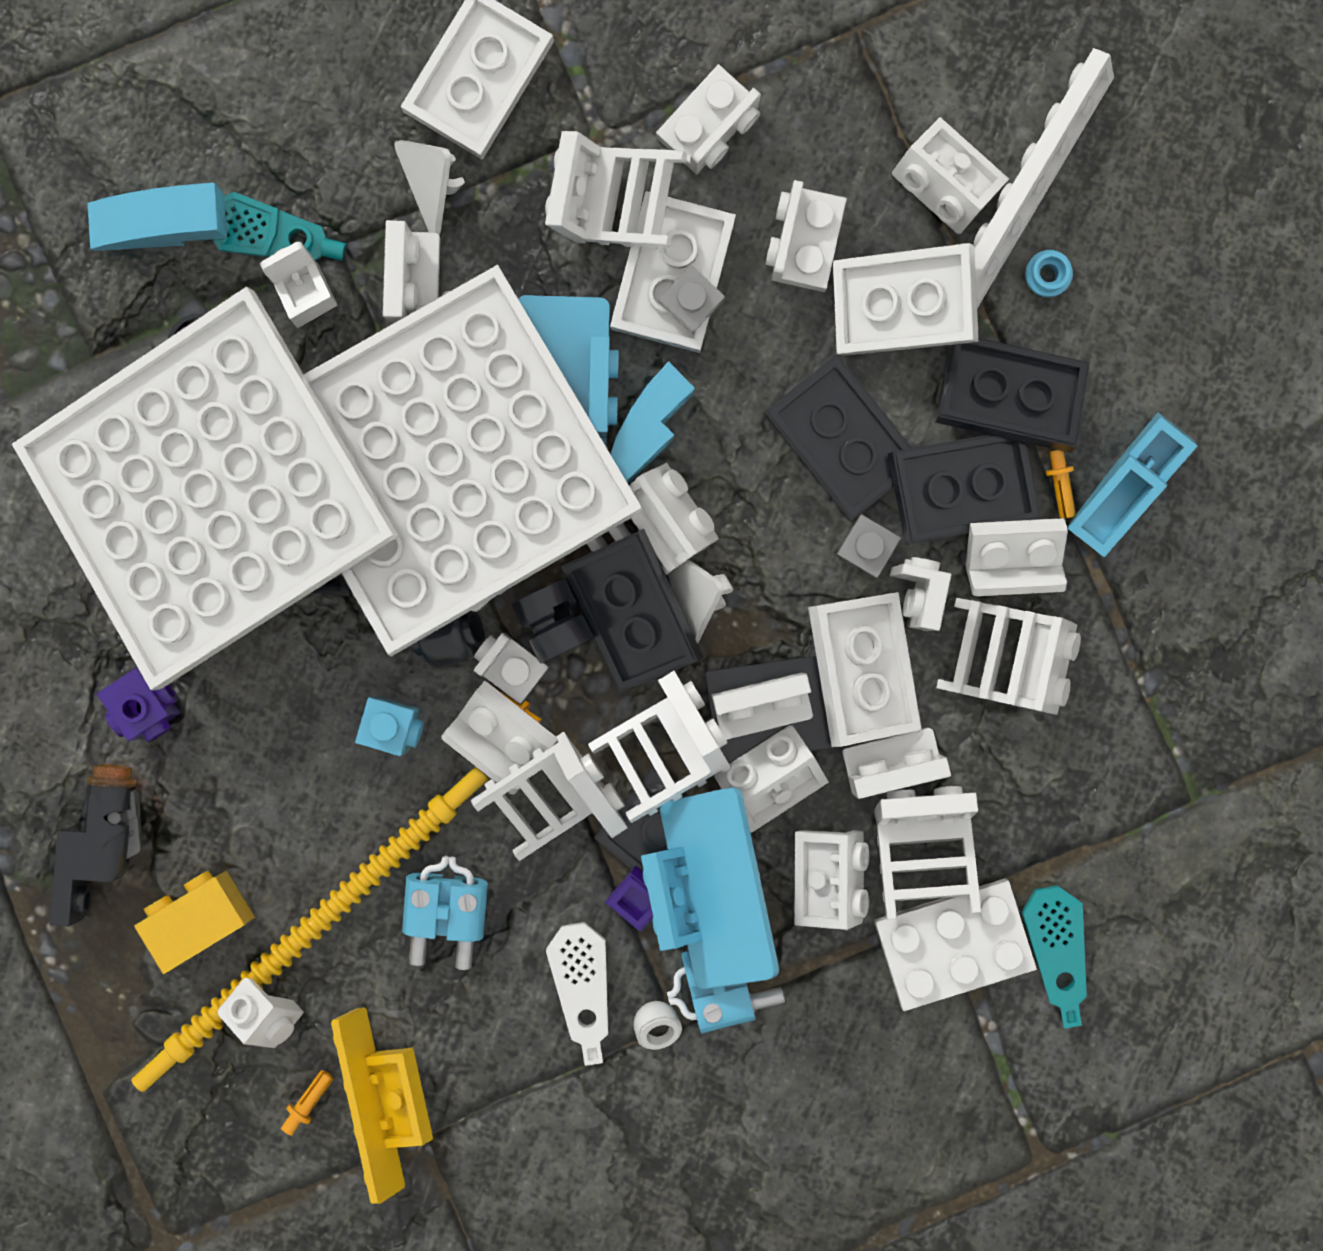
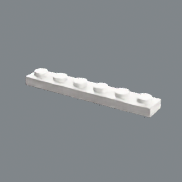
M1093 48L1085 63H1079L1075 67L1069 80V90L1061 104L1055 103L1050 109L1045 121V131L1037 144H1030L1025 151L1021 162V171L1014 183H1008L1002 190L997 203L998 210L991 222L984 223L979 229L974 240L977 308L1114 79L1110 54Z

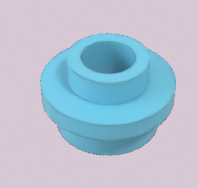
M1044 250L1037 253L1030 259L1025 269V279L1028 287L1032 292L1041 297L1058 296L1068 288L1072 281L1073 270L1070 261L1065 255L1055 250ZM1041 268H1051L1055 273V280L1053 282L1044 281L1040 275Z

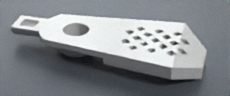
M586 922L562 925L546 947L547 957L571 1040L582 1045L585 1066L603 1063L600 1041L608 1035L606 939ZM586 1009L593 1011L596 1015V1020L591 1024H583L578 1018L581 1011Z

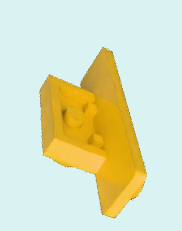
M363 1007L356 1008L333 1019L331 1026L344 1080V1090L347 1094L354 1125V1135L357 1139L363 1166L364 1181L367 1185L371 1204H381L405 1187L397 1148L423 1146L433 1140L414 1049L403 1048L376 1051L367 1010Z

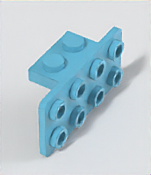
M521 296L518 300L606 446L608 425L617 426V397H608L609 378L618 379L619 356L618 350H609L610 306L608 301L598 297Z
M736 787L680 798L675 802L671 800L660 807V814L668 850L641 855L644 869L643 879L648 889L653 913V928L658 938L660 951L688 945L695 983L701 989L762 981L776 977L779 973V966L742 792Z

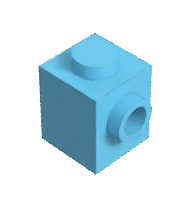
M378 695L368 697L355 743L398 756L408 753L410 747H417L422 734L424 721L418 720L421 708Z

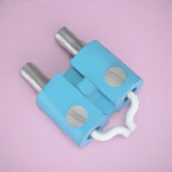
M443 856L439 864L427 866L422 873H412L406 876L402 933L411 936L409 964L422 966L425 964L427 938L435 939L436 935L447 936V940L457 941L455 963L457 969L469 970L472 967L474 941L481 940L484 936L488 882L473 877L471 871L467 868L458 866L455 857ZM449 862V866L454 872L464 876H454V879L443 878V874H432L431 872L443 870Z
M689 951L681 953L684 967L675 973L674 988L667 992L670 1005H677L682 1015L687 1019L697 1020L701 1034L756 1020L755 1010L785 1003L781 987L753 994L749 993L747 983L707 989L699 988L695 983ZM684 974L687 976L695 1013L689 1012L681 999L673 998L680 991L681 977Z

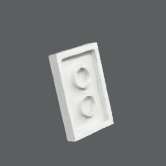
M465 0L402 103L401 109L405 114L483 160L554 42L553 35L496 0Z
M645 191L636 233L643 234L650 192ZM667 197L661 235L672 237L671 247L658 246V249L645 245H634V247L630 248L610 330L700 353L709 317L692 334L658 302V298L690 265L696 268L716 288L718 287L736 214Z
M965 243L833 261L837 354L847 356L978 342L974 245Z
M899 593L808 607L831 746L842 747L922 730Z
M1004 878L979 886L981 913L971 914L969 896L940 898L896 912L897 919L886 920V916L873 919L903 1011L1037 970L1009 880Z

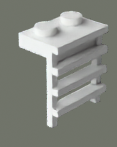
M562 131L559 148L554 156L555 171L551 193L547 198L545 206V225L576 243L597 242L601 245L616 243L626 247L645 245L658 249V246L671 247L672 237L661 235L673 164L674 162L686 163L687 153L683 150L600 147L579 132ZM627 160L631 161L619 230L618 232H612L624 161ZM651 161L656 162L642 234L636 233L648 164Z
M667 463L643 473L629 485L642 507V512L631 519L639 531L645 529L657 557L663 564L662 568L665 575L719 539L714 532V523L711 517L702 508L696 506L687 493L688 487L684 478L676 470L671 469ZM624 523L609 530L615 541L631 535ZM600 535L588 542L587 545L593 552L606 546L607 543Z
M956 598L954 607L969 610L954 680L950 682L938 679L936 688L1057 715L1059 706L1064 707L1070 693V679L1066 678L1069 660L1074 661L1080 648L1081 636L1080 633H1076L1077 624L1061 617L1047 616L1030 611ZM983 613L996 615L981 685L980 688L967 684ZM1011 618L1021 620L1023 624L1008 692L1005 694L995 692L994 689Z
M675 671L658 680L667 698L588 744L594 754L611 746L639 797L641 804L625 812L631 823L646 814L651 816L657 813L658 807L672 799L674 802L682 798L681 794L696 785L698 787L703 786L707 783L706 779L721 770L725 773L732 769L720 749L727 744L725 737L714 719L706 723L704 722L698 709L705 706V703L692 681L682 685ZM659 717L690 772V775L676 783L673 781L643 728L645 724ZM633 731L666 787L665 790L653 797H650L619 741Z
M565 732L556 736L558 743L545 752L541 748L532 752L534 759L522 767H519L516 763L508 769L511 774L501 781L495 783L491 779L484 785L487 790L471 800L477 811H480L494 801L526 839L524 843L512 850L519 861L592 813L611 838L628 828L619 813V810L625 807L621 797L611 783L603 785L600 780L604 776L589 754L582 757ZM540 770L544 771L573 809L562 818L557 816L528 779ZM517 785L550 825L538 834H536L505 795V793Z
M960 786L934 789V796L916 797L915 790H896L888 792L887 799L879 801L874 809V815L877 824V844L880 853V874H882L886 920L897 919L895 901L969 896L971 914L982 912L971 818L978 812L976 793H963ZM963 841V857L891 862L889 845ZM966 868L967 885L894 890L892 873Z

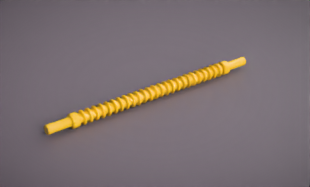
M474 767L444 796L437 794L428 802L429 809L427 811L419 810L420 818L418 820L409 819L410 827L408 829L401 827L398 838L391 836L388 847L381 845L378 856L371 854L368 865L361 863L358 874L351 872L349 874V882H340V891L331 890L330 900L321 899L320 909H310V918L302 917L300 918V927L295 925L290 927L291 935L283 934L280 937V945L273 943L270 946V954L263 952L260 955V963L253 961L250 964V972L243 970L240 981L233 979L231 981V989H222L221 998L214 997L211 999V1007H202V1016H192V1025L184 1024L181 1026L182 1033L175 1032L164 1042L165 1049L131 1079L133 1085L139 1091L144 1092L175 1063H184L194 1054V1046L198 1048L203 1046V1037L210 1039L213 1037V1028L218 1030L223 1028V1021L218 1015V1010L244 978L253 979L262 990L263 983L270 985L273 982V974L280 976L283 965L290 967L293 956L300 958L303 947L310 949L313 938L316 940L321 939V930H331V921H341L340 913L342 911L345 913L351 912L350 904L352 902L355 904L361 903L360 895L362 893L369 895L372 884L379 886L382 875L389 877L391 875L389 869L392 866L399 868L401 866L399 860L402 857L409 859V851L412 848L419 850L420 840L429 841L430 831L439 832V824L441 822L444 824L449 823L457 815L455 809L489 780V777L479 768Z

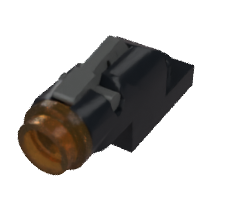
M115 764L93 765V774L87 776L86 796L79 818L80 822H84V826L73 825L57 831L50 925L69 927L83 920L84 914L89 912L92 903V888L87 886V881L113 882L123 877L128 869L130 857L143 850L139 792L136 790V778H132L131 766Z

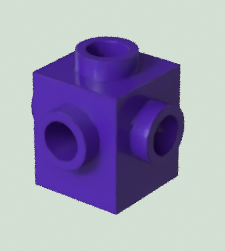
M138 667L97 693L108 711L105 714L107 723L119 737L125 736L127 741L142 739L143 737L147 743L155 740L172 728L168 721L180 714V711L174 704L178 701V698L171 685L168 684L160 690H150Z

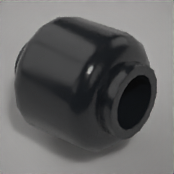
M469 611L412 644V647L418 656H423L429 665L436 668L470 661L474 658L479 646L484 642V630L481 619L476 612Z

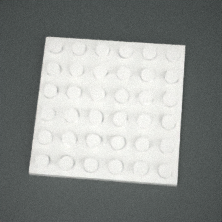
M498 265L304 374L398 534L397 538L342 572L389 656L395 655L642 512L640 503Z
M247 286L12 443L150 690L162 689L398 537L397 532L255 291Z

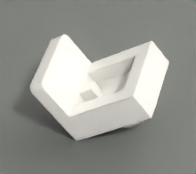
M295 242L286 248L280 249L260 263L263 272L274 284L289 319L297 328L338 306L318 263L301 242Z
M244 978L218 1010L219 1017L243 1044L275 1048L292 1034L294 1024L304 1013L294 1000L268 996L253 979Z

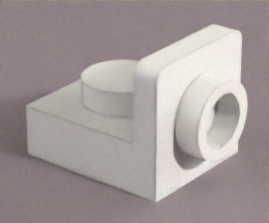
M502 633L498 639L490 635L474 655L479 664L473 671L487 678L519 704H522L549 668L545 663L540 664L534 654L506 633Z

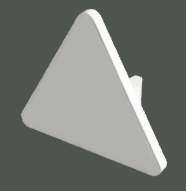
M405 140L396 141V153L429 233L440 235L446 195L454 194L465 183L463 177L456 179L448 178L450 166L456 159L446 148Z
M687 560L668 573L671 588L698 644L713 612L726 605L722 595L731 593L733 588L724 574L712 576L690 560Z

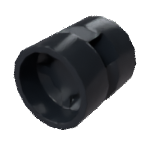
M566 579L544 587L512 604L522 628L531 629L533 632L529 642L540 664L594 638L584 615L575 614L573 611L577 601Z

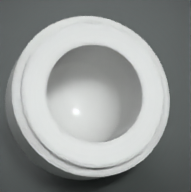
M662 1001L646 1003L638 1010L634 1018V1031L638 1043L646 1049L656 1050L668 1047L679 1038L682 1032V1025L677 1012L672 1006ZM657 1026H669L668 1031L663 1036L656 1037L649 1034V1031Z

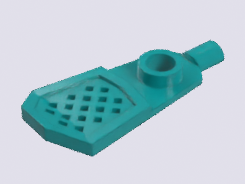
M237 192L224 196L225 213H228L225 216L226 233L230 234V236L226 239H213L221 252L269 258L280 249L292 245L291 238L295 233L304 232L307 236L304 247L315 261L322 256L343 261L347 243L326 238L321 226Z
M1058 885L1034 889L1021 913L1048 1000L1051 1004L1060 1007L1064 1029L1082 1026L1079 1004L1087 997L1083 903ZM1064 972L1070 973V984L1064 988L1058 987L1056 984L1058 975Z

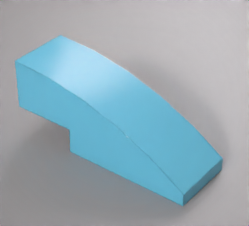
M215 182L154 188L111 196L88 203L90 249L92 251L185 246V241L227 238L224 192Z
M669 361L641 393L630 409L615 439L610 455L628 484L674 440V434L664 423L694 395L695 388Z
M1157 412L1099 483L1068 525V529L1105 557L1167 487L1166 482L1197 448L1198 445L1195 440Z

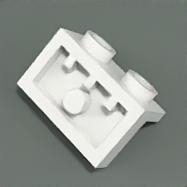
M718 64L656 132V138L669 150L685 151L687 159L684 164L696 175L705 165L712 169L727 153L729 146L725 143L734 133L739 131L741 134H744L760 116L757 108L759 107L761 94L755 88L749 92Z
M941 117L908 149L892 171V175L908 191L913 193L958 234L964 231L976 215L1009 180L1008 177Z
M794 180L790 193L781 192L775 219L784 221L780 239L771 237L765 265L774 267L771 277L772 281L825 292L847 198L802 188V181Z
M386 220L383 317L390 325L439 298L440 236L437 233L411 232L405 221Z
M1064 518L970 523L965 566L972 594L974 596L1064 592L1067 580L1062 563L1068 533Z
M912 557L911 560L905 559L904 564L891 567L890 577L916 582L914 590H907L903 603L902 616L909 617L908 628L923 631H940L951 573L939 571V562Z
M797 673L711 694L718 726L726 740L809 720L813 717L808 693H811L806 673Z
M486 681L475 691L461 713L442 735L444 742L496 783L511 774L508 769L515 763L522 767L534 759L532 752L538 748L545 752L558 741L555 735ZM517 785L508 792L514 795L520 787Z
M791 725L730 763L729 765L732 769L725 773L721 770L714 776L722 789L736 787L742 792L751 833L829 783L813 754Z
M923 728L920 731L882 738L846 747L842 750L851 792L858 799L951 776L947 757L939 754L934 732L931 728Z
M800 830L795 832L794 925L848 930L863 923V918L866 917L869 909V895L867 890L864 889V871L869 864V847L867 843H864L863 831L853 830L842 833Z

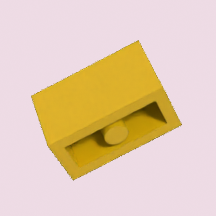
M209 870L184 884L188 893L173 902L168 894L143 909L148 918L134 925L163 974L255 918L227 870L215 877H212Z

